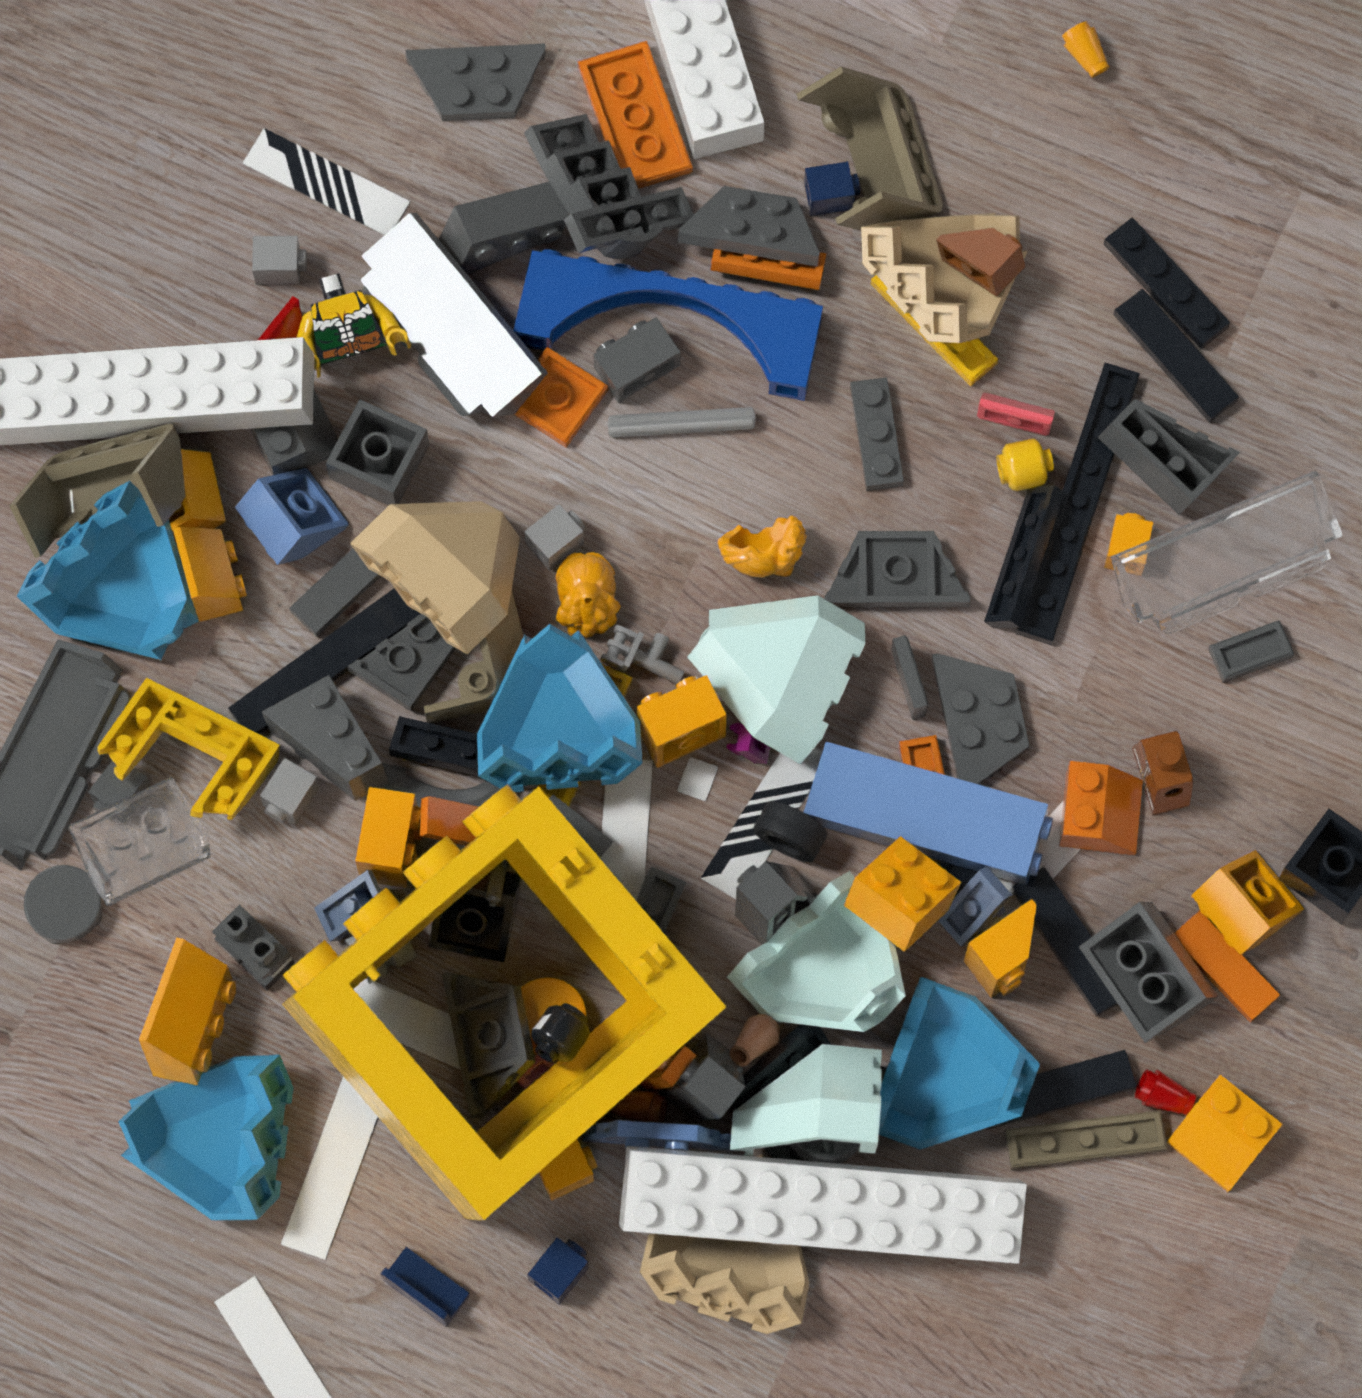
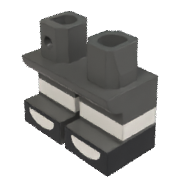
M240 904L212 931L216 935L214 938L215 942L239 965L241 964L242 968L266 991L294 965L290 952Z

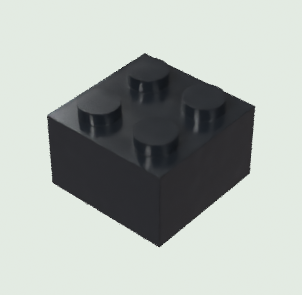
M1329 808L1284 867L1278 880L1342 925L1362 898V831Z

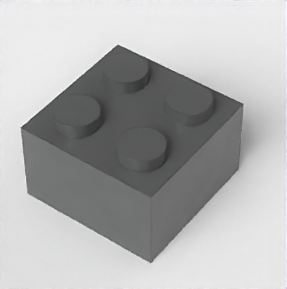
M359 399L326 461L329 479L387 505L399 504L429 447L427 429Z

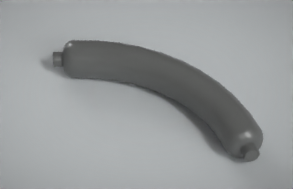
M505 859L490 873L486 899L492 907L499 903L502 898L506 872L509 867Z

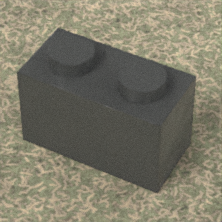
M657 317L648 322L643 320L636 323L628 330L627 335L617 341L611 339L604 342L598 347L596 353L593 354L594 369L603 382L608 385L609 391L618 403L681 366V352Z

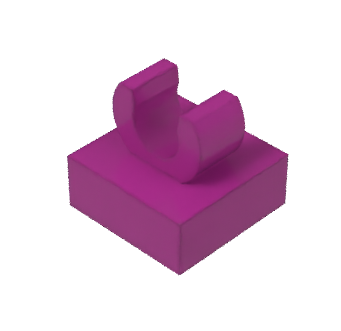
M742 723L731 724L730 730L738 735L737 743H729L726 745V748L736 755L744 756L754 764H767L770 747L754 738Z

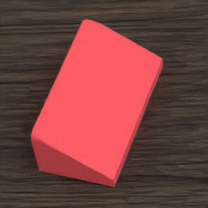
M990 393L982 394L977 413L979 419L1044 436H1049L1055 415L1054 410Z

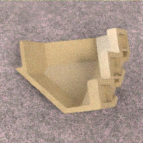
M986 213L890 220L861 227L862 264L871 275L876 274L888 288L887 294L903 313H909L921 327L919 329L920 333L927 341L962 343L988 336L993 329L1015 278L996 297L943 262L936 239L943 234L994 228L1004 235L1011 234L1020 242L1019 216ZM1022 251L1024 259L1028 251Z
M482 501L390 504L350 543L369 570L389 580L407 606L428 617L446 643L467 655L508 614L520 537L502 511Z
M649 1233L640 1273L659 1300L674 1305L676 1300L698 1306L699 1313L729 1322L730 1317L751 1323L752 1330L765 1334L802 1324L809 1279L801 1246Z

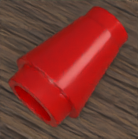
M1146 1069L1137 1084L1134 1097L1142 1101V1106L1178 1114L1181 1113L1187 1116L1193 1108L1196 1094L1190 1092L1158 1069L1154 1072Z

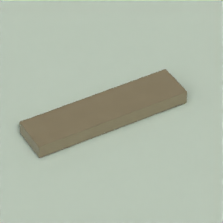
M1161 1110L1005 1130L1010 1170L1167 1150Z

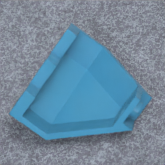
M128 481L105 493L94 504L98 511L86 523L81 525L79 522H76L56 543L59 549L46 564L39 560L29 570L17 597L55 634L162 660L167 646L175 642L185 628L199 622L191 599L169 519L165 525L157 527L140 490L131 481Z
M549 624L534 638L524 634L477 733L478 777L500 789L508 784L514 792H523L524 786L540 784H546L547 790L578 787V781L601 780V785L618 784L643 763L640 720L579 630L570 636Z
M920 977L881 1083L879 1135L921 1150L1020 1117L1023 1114L1040 1063L975 996Z
M280 1054L232 1057L209 1067L206 1073L202 1072L198 1086L175 1081L129 1100L132 1109L118 1121L129 1146L121 1156L211 1220H258L279 1199L281 1181L276 1180L278 1159L285 1158L289 1127L283 1125L285 1105L292 1104L294 1087Z

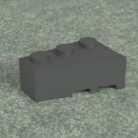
M1134 399L1098 438L1180 515L1240 452L1231 447L1226 449L1208 440L1209 436L1199 431L1194 433L1177 424L1176 419Z
M765 861L758 868L755 865L750 866L737 879L739 885L736 887L735 916L763 945L771 939L790 916L807 908L819 894L793 866Z
M706 1031L691 1050L697 1056L684 1070L675 1085L662 1088L659 1091L660 1094L667 1096L671 1103L694 1122L721 1118L745 1088L744 1076L741 1074L743 1068L731 1059L730 1050Z

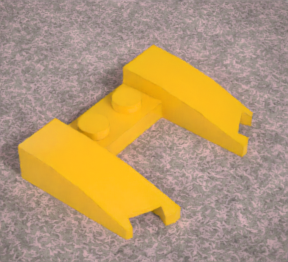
M146 677L97 749L100 755L106 753L116 764L114 774L122 781L140 762L163 732L203 751L223 763L191 808L190 815L202 818L203 813L227 814V819L232 820L252 798L278 762L280 745Z

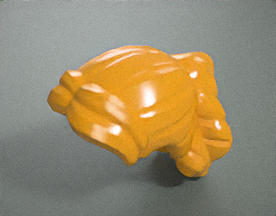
M791 515L787 519L783 517L776 518L772 527H765L756 534L750 533L747 528L738 525L718 539V548L725 563L730 564L742 574L760 578L772 574L788 577L791 575L796 561L803 554L802 547L806 542L807 535L805 534L806 530L802 522L796 516Z
M590 552L585 555L582 553H572L568 555L557 570V592L561 605L557 610L556 620L562 626L567 627L568 635L570 636L578 630L585 638L592 637L595 633L603 634L617 623L616 613L620 610L621 605L615 599V571L610 563L599 553Z

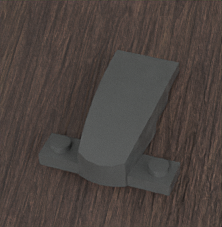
M587 114L533 125L524 132L545 176L569 213L564 222L578 253L598 249L604 257L614 259L631 258L639 254L659 233L680 228L694 215L682 187L641 197L631 168L620 169L609 140L598 141Z

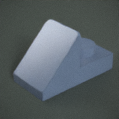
M988 867L980 869L957 894L949 911L938 921L955 941L963 947L1005 913L1006 910L1003 905L1010 899L1012 894Z
M366 870L314 907L330 942L340 941L350 934L343 923L381 892V888L372 870Z

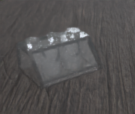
M173 777L167 778L68 825L87 874L107 907L211 858L208 831L198 817L190 815L192 807Z

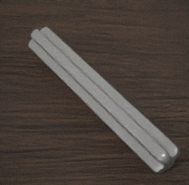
M752 407L625 414L608 417V433L610 437L747 430L755 427V411Z

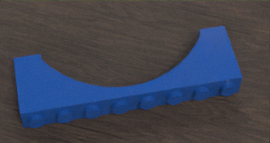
M546 249L542 250V252L532 250L513 330L527 348L542 351L546 347L551 349L555 341L581 322L618 307L635 304L673 305L704 315L725 327L737 337L762 368L769 382L768 394L805 401L823 314V306L817 305L814 301L806 298H797L796 300L780 298L778 294L770 291H761L759 294L748 292L733 284H725L723 286L711 285L705 280L696 277H689L686 280L671 277L669 273L660 270H653L650 273L643 272L623 263H617L612 266L599 263L596 259L586 256L575 259L565 257L555 250Z

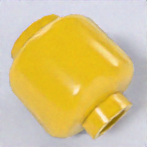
M1036 439L1008 443L1002 448V453L996 456L1000 481L1002 485L1008 484L1013 491L1043 486L1047 481V472L1054 470L1050 449L1043 450L1042 445Z

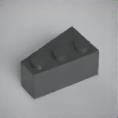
M545 182L454 206L439 237V241L468 275L543 243L547 244L556 241L562 236L566 227L564 219L569 214L551 184Z
M329 675L262 711L270 733L286 742L294 749L296 754L303 759H307L320 770L322 775L354 801L368 795L369 787L380 788L389 783L382 762Z

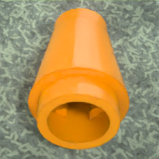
M1087 21L1075 25L1062 35L1066 42L1064 44L1065 49L1088 72L1091 78L1102 74L1110 67L1095 27H1090Z

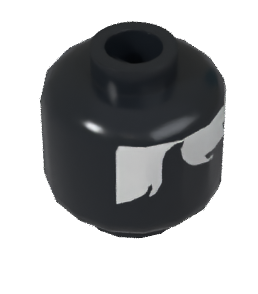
M563 1003L561 1006L553 1005L548 1007L531 1032V1037L537 1045L535 1052L549 1063H554L555 1060L562 1062L572 1061L589 1038L590 1032L586 1025L588 1023L587 1017L579 1009L567 1003Z

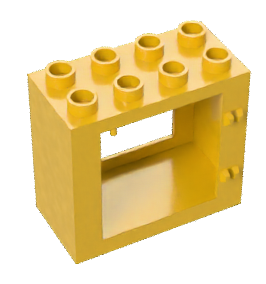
M508 784L462 821L475 836V839L461 851L448 836H445L402 872L416 888L399 903L387 888H384L343 923L356 941L338 955L327 941L324 940L282 975L296 991L282 1003L284 1008L466 1220H485L726 1008L725 1004L545 793L537 787L520 799ZM505 859L626 1002L589 1033L588 1040L572 1061H557L475 1132L357 994L354 988L368 976L372 981H375L381 975L376 969Z

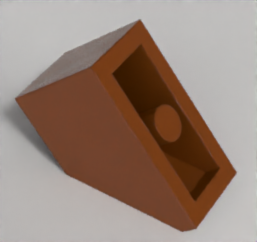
M994 228L943 234L936 239L943 262L996 297L1026 267L1021 243L1011 234L1004 235Z

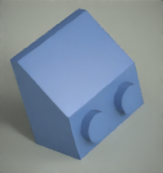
M307 468L257 479L235 506L247 527L253 531L264 546L267 554L277 565L304 558L341 533L349 525Z

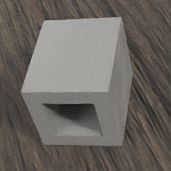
M253 236L252 272L255 284L300 285V271H307L306 249H300L298 236Z
M558 504L524 531L525 544L550 571L584 544L583 529L585 526L572 510L567 513Z
M284 758L260 794L262 804L265 807L264 812L280 823L288 820L296 825L320 788L317 776Z

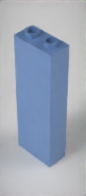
M827 741L825 742L803 812L827 829L890 846L901 836L929 858L945 861L974 871L988 867L996 877L1026 886L1029 876H1037L1043 856V854L1037 853L1041 839L1048 840L1054 819L1048 817V804Z

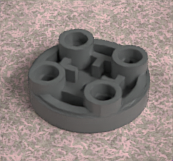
M57 865L47 868L30 882L25 892L24 912L33 930L50 943H69L79 940L99 925L102 919L103 901L100 889L95 880L86 871L78 867Z

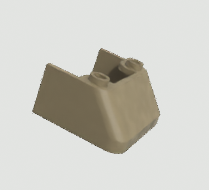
M841 66L797 93L799 101L820 106L822 123L828 131L846 138L864 197L854 201L852 209L835 218L837 225L861 231V227L890 220L928 218L942 211V199L911 102L900 85Z
M168 423L65 450L49 458L9 505L34 557H41L56 538L63 537L76 522H79L81 525L86 523L98 511L94 504L105 493L128 481H131L140 490L157 527L165 525L171 515L181 507V502L185 498L180 437L174 425Z
M512 590L507 616L480 642L484 661L467 665L459 674L458 688L461 697L424 706L427 723L434 724L489 710L523 638Z

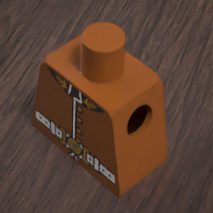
M1178 731L1142 739L1136 743L1132 750L1141 779L1143 780L1152 815L1189 807L1193 777ZM1176 788L1177 792L1166 794L1168 791Z

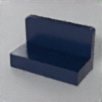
M408 1247L404 1248L389 1269L385 1267L380 1273L384 1282L445 1327L448 1326L470 1296L469 1292Z

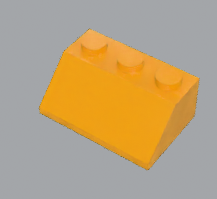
M177 937L141 1032L139 1042L154 1077L198 1086L202 1072L206 1073L210 1067L212 1059L211 1047L214 1038H219L224 1026L223 1013L226 1005L231 1004L234 1000L236 982L231 977L228 965L185 939Z

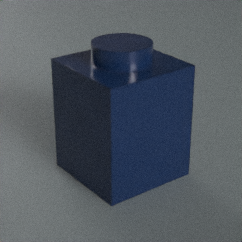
M848 161L805 168L804 187L810 216L848 211L853 208L855 196L860 195V185L857 173L851 174Z
M557 1237L528 1272V1281L560 1305L589 1269L588 1261L584 1259L587 1252L571 1239L564 1243Z

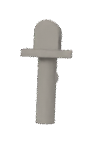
M615 626L613 630L615 637L613 640H608L607 647L609 649L607 654H602L600 658L602 663L625 673L632 662L675 684L680 682L684 671L660 660L669 642L667 636L656 633L646 653L638 649L644 636L643 633L638 632L637 634L623 626ZM625 640L631 642L629 647L624 645ZM619 654L625 656L623 661L617 659Z

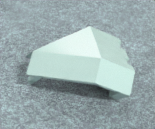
M818 595L709 610V627L702 633L698 644L687 657L702 676H708L716 693L754 738L801 764L821 741L829 724L824 722L823 719L827 710L832 704L837 705L850 679V676L845 674L848 663L853 656L855 658L860 657L865 646V623Z
M850 871L829 882L807 908L790 916L768 942L748 952L727 976L760 1014H766L778 1022L865 1032L882 1022L906 996L895 945L844 906L855 879Z
M822 1044L733 1111L730 1150L745 1151V1156H753L754 1149L822 1139L860 1143L859 1152L875 1153L878 1144L881 1111L880 1065L882 1050Z

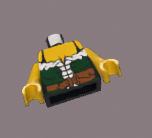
M340 274L319 279L324 301L311 304V311L306 312L302 316L296 337H303L313 351L314 369L317 372V378L321 377V365L386 347L387 345L390 353L397 355L394 345L398 342H405L408 349L411 348L406 331L401 329L393 313L373 295H363L361 290L346 294Z

